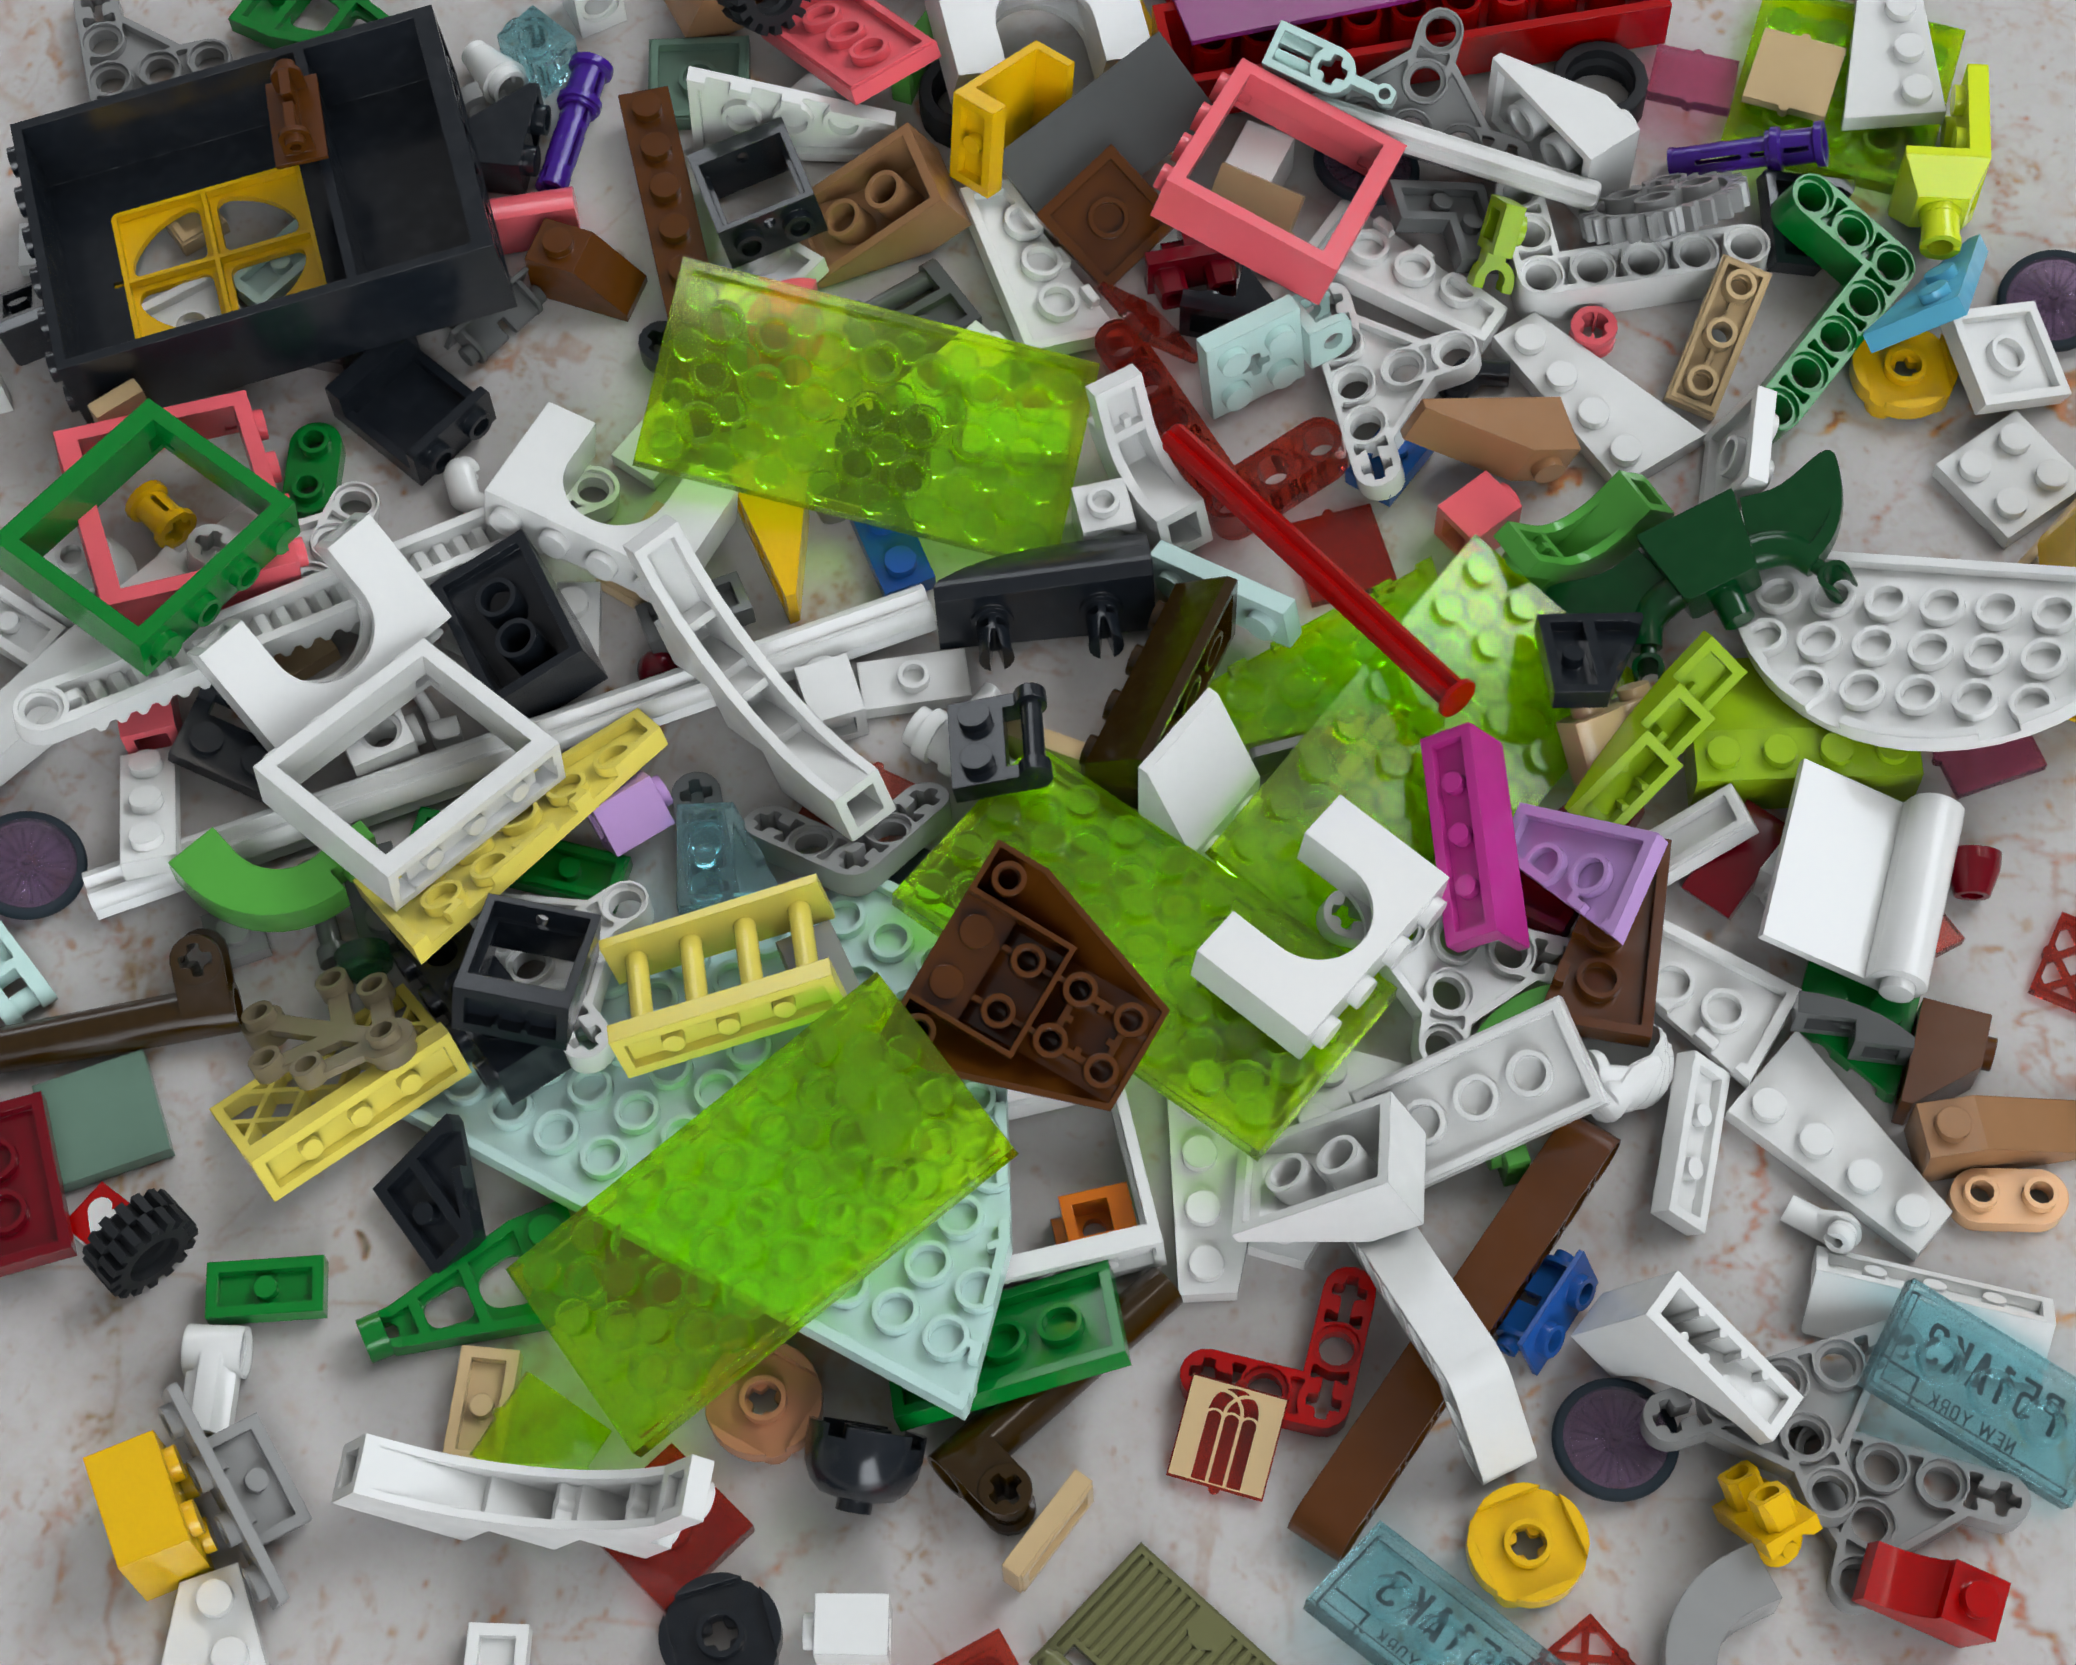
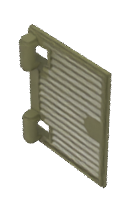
M1142 1542L1029 1660L1031 1665H1073L1065 1656L1075 1647L1093 1665H1277Z

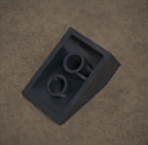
M523 529L510 535L430 585L434 595L452 616L447 620V623L473 676L528 719L559 709L608 679L588 636Z

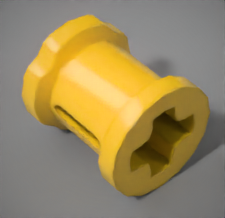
M149 480L141 484L129 496L125 505L127 516L134 522H142L153 532L155 543L160 548H164L165 545L172 549L180 546L188 539V535L196 527L197 517L195 513L189 508H182L168 496L167 487L158 480Z

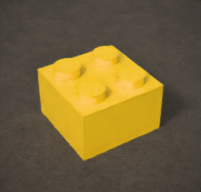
M151 1430L83 1457L117 1567L146 1601L177 1590L179 1583L215 1570L210 1554L219 1550L218 1543L206 1516L201 1517L198 1507L193 1500L201 1496V1493L195 1486L187 1470L186 1463H183L175 1444L166 1447L154 1430Z

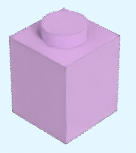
M641 770L587 817L603 847L617 857L675 824L667 809L668 806L673 804V799L667 787L658 775L650 777V775Z

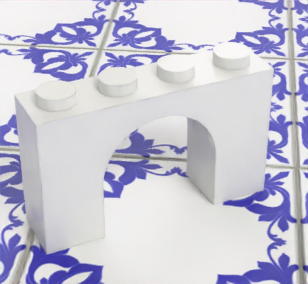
M925 0L924 2L933 38L937 42L942 56L939 58L950 104H953L954 91L1005 60L996 24L1014 12L1023 10L1046 11L1070 23L1084 41L1094 80L1150 38L1140 0Z
M548 402L484 490L485 523L507 537L523 529L531 543L540 548L546 555L573 563L588 570L594 577L603 581H612L636 592L639 597L650 602L623 545L667 514L679 522L703 568H705L736 522L739 488L691 466L665 505L650 518L628 525H610L594 521L575 509L568 500L567 495L595 457L596 423Z
M370 513L352 514L313 547L349 591L359 613L360 632L356 647L350 658L338 670L328 676L315 680L295 678L281 668L242 620L232 618L224 621L186 653L268 752L281 746L305 728L311 719L322 715L346 697L355 686L366 682L378 673L399 653L407 651L423 638L431 644L436 642L443 634L440 626L452 617Z
M1341 794L1305 832L1297 859L1336 889L1340 890L1353 903L1363 923L1364 939L1350 952L1336 958L1324 960L1307 959L1284 950L1233 911L1197 950L1190 974L1298 1060H1301L1313 1045L1321 1050L1331 1041L1342 1025V1021L1338 1019L1341 1013L1349 1004L1358 1009L1368 999L1378 983L1373 977L1384 965L1391 970L1394 969L1413 944L1408 939L1419 925L1428 930L1447 906V902L1442 899L1450 877Z

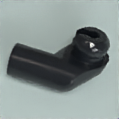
M1461 358L1453 366L1464 363L1468 358ZM1481 359V369L1472 380L1439 391L1438 393L1441 398H1468L1482 385L1508 387L1510 361Z

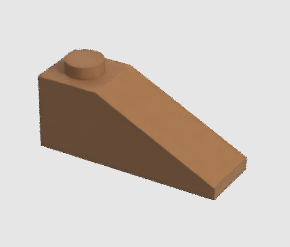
M1561 397L1422 399L1400 430L1402 438L1406 441L1481 470H1487L1489 473L1510 481L1548 483L1558 480L1581 450Z
M1970 1095L1917 1103L1904 1128L1912 1163L1927 1182L1956 1178L1961 1172L1970 1168L2019 1169L2076 1160V1100Z

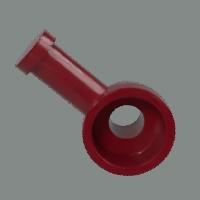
M1982 845L1958 846L1950 882L1953 896L1967 901L1989 899L2001 871L2002 852L1999 849Z

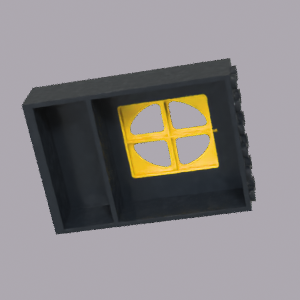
M432 5L10 124L14 146L6 149L7 156L15 177L20 178L21 186L14 188V194L22 216L28 218L29 223L28 227L22 228V236L32 259L35 258L37 267L29 269V273L37 297L40 300L43 299L44 309L37 310V316L45 339L47 341L51 340L52 350L45 352L46 363L55 383L63 381L64 395L71 412L80 411L87 424L95 423L87 405L132 378L142 388L146 399L149 398L164 408L518 307L457 73ZM291 59L301 69L304 76L314 73L318 76L329 158L277 170L265 84L272 83L270 71L278 60ZM230 201H254L269 204L284 210L294 217L298 222V229L296 232L229 250L226 247L219 209L224 203ZM195 212L200 214L207 246L205 258L143 276L136 275V266L140 256L150 241L160 231L188 213ZM295 253L306 255V264L298 281L285 296L242 309L239 308L234 283V275L238 270ZM210 277L215 282L221 315L173 327L150 316L144 311L141 304L149 295L172 289L185 282Z

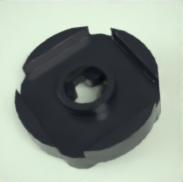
M718 1572L697 1577L682 1586L675 1594V1600L668 1607L666 1615L664 1616L663 1614L659 1625L658 1640L660 1652L666 1665L779 1664L778 1658L783 1646V1627L777 1607L766 1591L760 1586L758 1588L752 1582L742 1580L741 1576L728 1572ZM719 1621H724L728 1630L738 1629V1637L730 1641V1648L719 1651L716 1645L706 1646L704 1644V1638L713 1634L712 1624Z

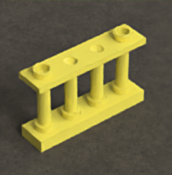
M816 873L599 940V949L619 985L627 982L631 1018L607 1025L608 1044L628 1078L850 1011L847 993L829 957L818 961L813 925L834 919L835 914ZM791 932L796 968L763 977L759 941ZM736 949L741 985L708 994L704 958ZM682 965L686 1001L654 1011L650 975Z

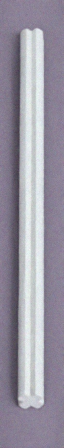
M919 584L753 642L780 676L788 682L796 679L794 668L805 665L813 658L826 655L834 657L847 653L849 660L933 632L937 630L935 624L936 617L924 586ZM678 667L535 716L529 720L560 743L562 754L636 708H639L657 725L661 726L716 707L717 704L705 684ZM489 732L312 793V795L350 826L361 820L366 827L416 811L420 809V806L427 807L464 794L514 755L516 751ZM271 808L213 827L239 856L254 865H260L315 845ZM209 829L181 838V852ZM120 860L81 873L87 889L88 899L93 911L96 912L98 920L185 891L175 880L172 872L125 881L120 867Z

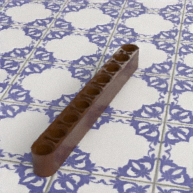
M1584 1117L1553 1131L1453 1278L1492 1338L1495 1336L1499 1325L1502 1324L1516 1301L1525 1291L1524 1289L1542 1264L1545 1256L1550 1254L1611 1163L1620 1146L1621 1139ZM1411 1341L1295 1510L1287 1527L1290 1531L1339 1563L1353 1547L1446 1408L1438 1382Z

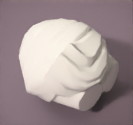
M1653 1024L1652 1039L1648 1048L1581 1037L1610 1102V1105L1591 1113L1596 1121L1613 1123L1622 1117L1624 1113L1647 1109L1660 1101L1673 1080L1674 1066L1672 1044L1668 1043L1667 1035L1663 1032L1662 1028Z

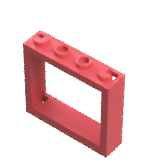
M1242 57L1232 75L1222 72L1208 99L1214 102L1213 105L1205 101L1202 103L1190 126V130L1195 132V134L1191 135L1184 132L1170 159L1176 163L1175 166L1165 163L1159 172L1153 187L1161 192L1150 216L1319 306L1384 191L1407 145ZM1233 106L1366 176L1324 250L1311 245L1189 179Z
M246 390L163 408L206 439L239 433L251 471L275 488V483L282 482L281 470L275 451L265 452L262 441L269 439L262 409L252 410ZM127 416L54 431L53 437L61 473L66 472ZM97 505L78 520L77 529L96 596L138 627L198 572L194 571L120 588ZM297 537L289 543V551L274 557L261 569L256 581L248 589L238 591L222 606L221 610L301 579L300 567L309 566L302 537Z

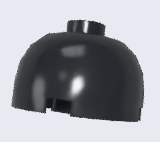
M809 1416L805 1437L804 1460L809 1477L816 1487L824 1493L837 1497L835 1509L849 1513L871 1515L873 1504L894 1503L905 1496L915 1484L923 1464L927 1437L905 1431L904 1436L894 1435L891 1430H888V1427L831 1417H824L821 1420L815 1416Z

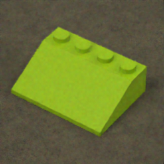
M1734 658L1747 673L1709 711L1716 719L1683 753L1688 807L1731 783L1737 790L1743 803L1748 799L1762 809L1789 808L1798 765L1804 758L1901 802H1905L1916 795L1924 775L1921 751L1878 747L1855 741L1826 730L1804 718L1785 704L1766 685L1749 658Z

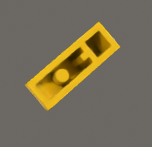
M785 447L727 469L726 473L728 483L739 488L737 512L790 624L801 619L810 520L807 496L813 494L814 490L805 466L802 463L794 466Z

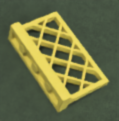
M404 983L395 988L396 996L392 1002L394 1012L404 1006L406 1007L402 1018L410 1020L416 1030L415 1041L417 1043V1051L412 1059L403 1066L394 1070L382 1071L377 1069L374 1064L365 1062L343 1072L337 1084L321 1085L309 1091L301 1090L299 1087H286L287 1083L293 1079L290 1072L285 1073L279 1080L270 1084H260L254 1079L209 1109L257 1175L274 1202L472 1073L449 1031L441 1022L437 1023ZM364 1008L354 1014L356 1025L370 1026L372 1024L370 1010ZM336 1051L322 1056V1058L325 1060L333 1056ZM277 1104H293L288 1116L272 1117ZM258 1106L253 1118L231 1120L249 1107Z

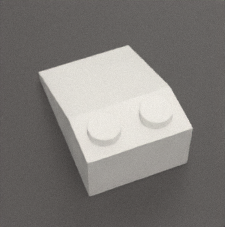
M1499 53L1492 57L1485 119L1494 131L1514 136L1524 141L1530 148L1532 161L1599 181L1602 184L1600 197H1605L1614 191L1629 189L1640 128L1629 111L1620 109L1606 94L1506 54ZM1510 147L1517 154V149ZM1565 204L1578 218L1580 208Z
M1209 687L1138 767V834L1165 849V856L1173 862L1172 868L1189 880H1192L1203 866L1210 869L1219 861L1227 848V838L1237 827L1241 829L1248 827L1262 805V802L1258 800L1260 775L1218 693Z
M1390 1091L1239 1144L1232 1221L1233 1238L1237 1242H1372L1423 1225L1426 1132Z

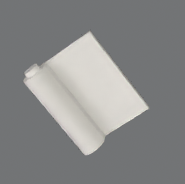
M1804 758L1798 765L1758 938L1873 988L1889 1001L1907 1003L1914 998L1923 996L1929 986L1963 826L1965 808L1952 797L1931 792L1919 793L1905 802H1901Z

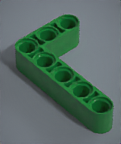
M1814 173L1800 176L1774 201L1771 207V218L1775 227L1785 237L1839 282L1840 286L1760 385L1777 391L1775 414L1779 416V427L1772 444L1800 422L1864 341L1863 333L1886 313L1915 274V261L1909 250L1830 181ZM1799 201L1803 203L1807 209L1803 208ZM1839 236H1841L1846 241V243H1844ZM1850 305L1854 306V308L1858 311V314L1851 308ZM1822 340L1829 345L1830 350L1825 347V345L1822 343ZM1792 375L1796 376L1800 380L1802 386L1796 383Z

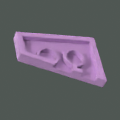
M1520 802L1513 816L1520 871L1620 944L1624 945L1668 842L1657 832Z

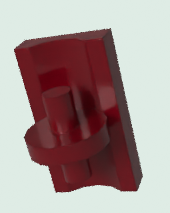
M1178 230V241L1161 243L1160 250L1144 253L1146 267L1144 283L1147 295L1156 294L1164 310L1180 308L1183 289H1188L1189 287L1206 285L1207 290H1214L1226 296H1236L1239 263Z

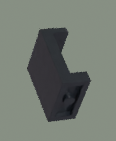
M416 336L366 350L325 387L334 416L420 486H423L434 475L443 473L448 462L454 459L472 440L482 438L490 429L492 422L497 419L490 393L482 386H479L474 391L468 388L421 351Z

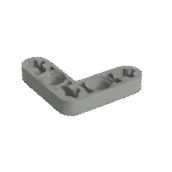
M933 782L914 784L893 799L896 807L894 812L854 842L837 830L785 807L777 805L763 806L751 811L744 819L743 826L749 852L756 857L801 877L816 873L823 887L849 897L862 896L876 890L948 827L952 821L950 795L947 788L941 784ZM887 836H903L902 839L893 842L878 841ZM812 847L825 848L821 852L813 854L800 853L802 850Z

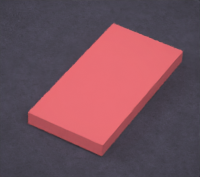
M802 0L800 7L805 9L806 13L802 18L796 15L792 16L796 24L793 28L789 30L781 26L782 34L776 36L768 33V36L761 35L764 40L856 106L942 57L935 40L876 0H811V2Z

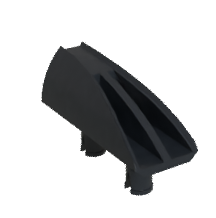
M1145 532L1054 544L997 556L964 567L938 580L933 587L940 650L979 646L978 657L980 665L991 671L994 651H998L1004 669L1012 665L1015 656L1011 643L1088 636L1089 651L1094 657L1101 659L1102 639L1108 640L1113 656L1116 657L1124 649V640L1121 633L1148 630L1149 619L1155 607L1152 558Z

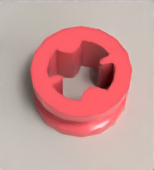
M1586 306L1579 309L1573 315L1568 336L1599 358L1608 355L1614 347L1615 336L1618 330L1617 320L1613 313L1606 308ZM1591 327L1592 332L1595 331V328H1599L1603 331L1602 337L1594 338V333L1587 337L1583 334L1584 328Z

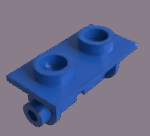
M1557 1249L1554 1255H1546L1542 1264L1524 1289L1527 1296L1539 1300V1304L1536 1307L1518 1299L1496 1330V1334L1499 1337L1496 1344L1500 1351L1510 1357H1515L1518 1351H1520L1532 1374L1536 1376L1547 1360L1553 1358L1560 1351L1564 1343L1566 1331L1578 1313L1585 1310L1594 1298L1596 1286L1599 1282L1584 1251L1579 1249L1574 1257L1562 1249Z

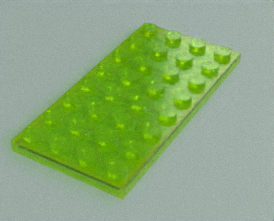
M683 256L632 466L996 557L1022 550L1060 544L1071 498V488L1074 484L1087 426V418L1090 412V404L1085 386L1097 380L1100 363Z
M1474 534L1400 621L1408 631L1461 679L1469 678L1475 683L1476 689L1469 703L1460 712L1451 717L1442 716L1438 711L1439 704L1377 648L1212 843L1205 854L1326 959L1336 958L1350 952L1353 949L1328 942L1317 928L1316 914L1319 907L1338 889L1297 859L1305 832L1341 794L1436 866L1420 739L1467 722L1472 723L1494 737L1503 746L1512 817L1520 802L1538 806L1569 768L1556 722L1570 716L1571 712L1570 708L1551 707L1534 627L1537 614L1567 613L1525 576L1513 572L1502 556L1479 536ZM1627 665L1616 689L1634 682L1632 669ZM1616 689L1611 700L1618 697ZM1343 905L1335 913H1332V915L1338 916L1341 919V927L1345 929L1354 921H1361L1349 917L1348 907ZM1412 933L1411 936L1408 938V939H1410L1411 941H1412V938H1413V933ZM1379 972L1373 977L1378 983L1370 995L1375 1002L1383 998L1390 989Z
M1045 750L1046 756L1052 761L1053 780L1051 783L1039 789L980 799L892 893V905L939 937L998 839L1048 868L1170 1009L1133 1074L1258 1162L1394 1001L1397 987L1376 974L1373 978L1378 983L1368 999L1358 1009L1349 1004L1338 1017L1342 1021V1025L1331 1041L1321 1050L1313 1045L1301 1060L1297 1059L1190 975L1196 952L1233 911L1281 948L1296 956L1324 960L1346 954V952L1189 846H1185L1144 818L1136 810ZM1023 754L1012 765L1019 764Z
M875 972L505 1270L631 1452L641 1458L1019 1153L878 972Z

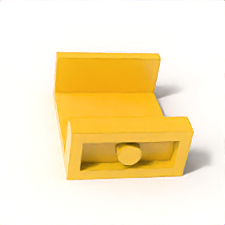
M1035 40L954 91L949 176L987 199L999 192L1002 187L1004 148L1072 97L1075 61Z

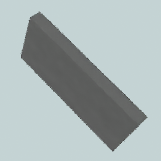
M1158 31L1004 148L1003 172L1033 212L1037 214L1110 144L1119 151L1140 175L1144 174L1175 150L1184 132L1191 135L1195 134V132L1190 130V126L1202 103L1205 101L1210 105L1213 104L1208 100L1209 98Z

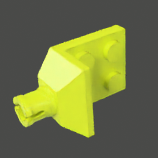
M1967 64L1961 85H1953L1950 97L1951 116H1945L1944 122L1941 124V147L1906 145L1888 205V216L1908 227H1920L1921 242H1919V250L1924 257L1929 259H1949L1961 251L1962 237L1960 230L1972 219L1991 161L1989 65Z

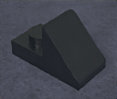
M1243 265L1235 297L1222 295L1214 290L1196 291L1183 289L1179 312V335L1198 338L1274 300L1251 270Z
M32 282L0 294V339L19 366L45 357V352L52 350L51 340L47 341L45 339L37 316V310L44 309L43 299L40 300L37 297Z

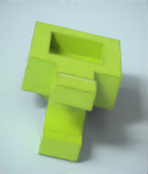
M1491 194L1477 243L1481 247L1480 255L1469 272L1467 283L1473 287L1483 288L1487 274L1497 270L1499 275L1495 289L1504 294H1512L1515 276L1513 269L1506 263V258L1512 260L1515 247L1520 246L1525 238L1528 225L1527 217L1525 216L1527 208L1511 198Z

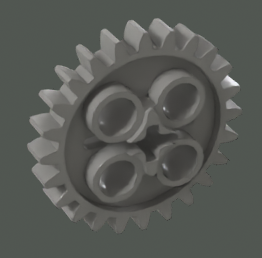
M1712 171L1703 175H1699L1696 172L1688 176L1685 173H1674L1644 181L1642 185H1632L1631 189L1614 191L1605 197H1600L1592 211L1579 209L1578 218L1582 238L1586 239L1588 243L1596 241V244L1599 245L1610 242L1611 245H1615L1629 240V244L1640 240L1644 243H1652L1675 238L1681 234H1686L1687 231H1697L1699 226L1716 225L1718 221L1733 218L1734 213L1744 212L1745 207L1751 205L1747 176H1742V173L1732 174L1731 171L1717 174V171Z

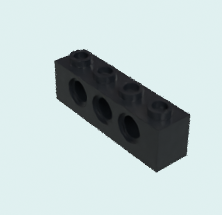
M470 923L464 926L422 965L389 929L398 948L396 952L391 954L398 970L408 983L415 979L419 980L423 987L417 991L423 1003L435 1019L443 1014L446 1016L450 1023L444 1027L451 1034L462 1055L471 1050L476 1056L477 1060L472 1062V1066L490 1092L499 1087L513 1106L571 1069L564 1050L451 1029L453 984L475 930ZM494 955L487 976L514 981Z

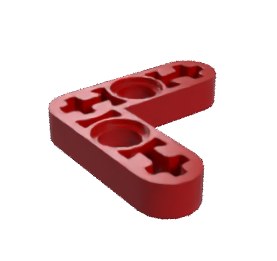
M1342 1267L1336 1269L1327 1277L1323 1286L1303 1371L1215 1349H1200L1188 1355L1180 1367V1390L1186 1400L1188 1399L1193 1380L1191 1374L1201 1375L1204 1367L1214 1368L1215 1379L1231 1384L1233 1382V1372L1242 1373L1238 1387L1248 1389L1256 1380L1269 1379L1280 1387L1282 1392L1280 1399L1287 1400L1280 1428L1316 1437H1329L1337 1434L1345 1427L1349 1418L1374 1311L1376 1287L1371 1277L1357 1267ZM1346 1285H1353L1357 1287V1297L1365 1301H1354L1349 1324L1338 1322L1341 1296L1333 1292L1343 1293ZM1326 1318H1328V1319H1330L1331 1321H1330V1322H1325L1324 1320H1325ZM1353 1326H1361V1328L1358 1330ZM1332 1337L1341 1338L1351 1345L1353 1356L1345 1364L1331 1365L1322 1359L1319 1353L1320 1345L1326 1339ZM1315 1373L1320 1377H1311V1375ZM1323 1378L1328 1381H1335L1331 1396V1406L1338 1409L1339 1412L1329 1411L1326 1419L1314 1417L1315 1408L1308 1405L1307 1402L1317 1403L1322 1389ZM1339 1381H1348V1384L1344 1385ZM1238 1389V1397L1248 1395L1245 1391ZM1220 1392L1213 1398L1209 1408H1218L1223 1412L1227 1404L1233 1399L1228 1398L1230 1394ZM1250 1399L1241 1400L1244 1418L1250 1417L1258 1422V1406ZM1238 1402L1231 1405L1227 1413L1232 1412L1240 1416Z

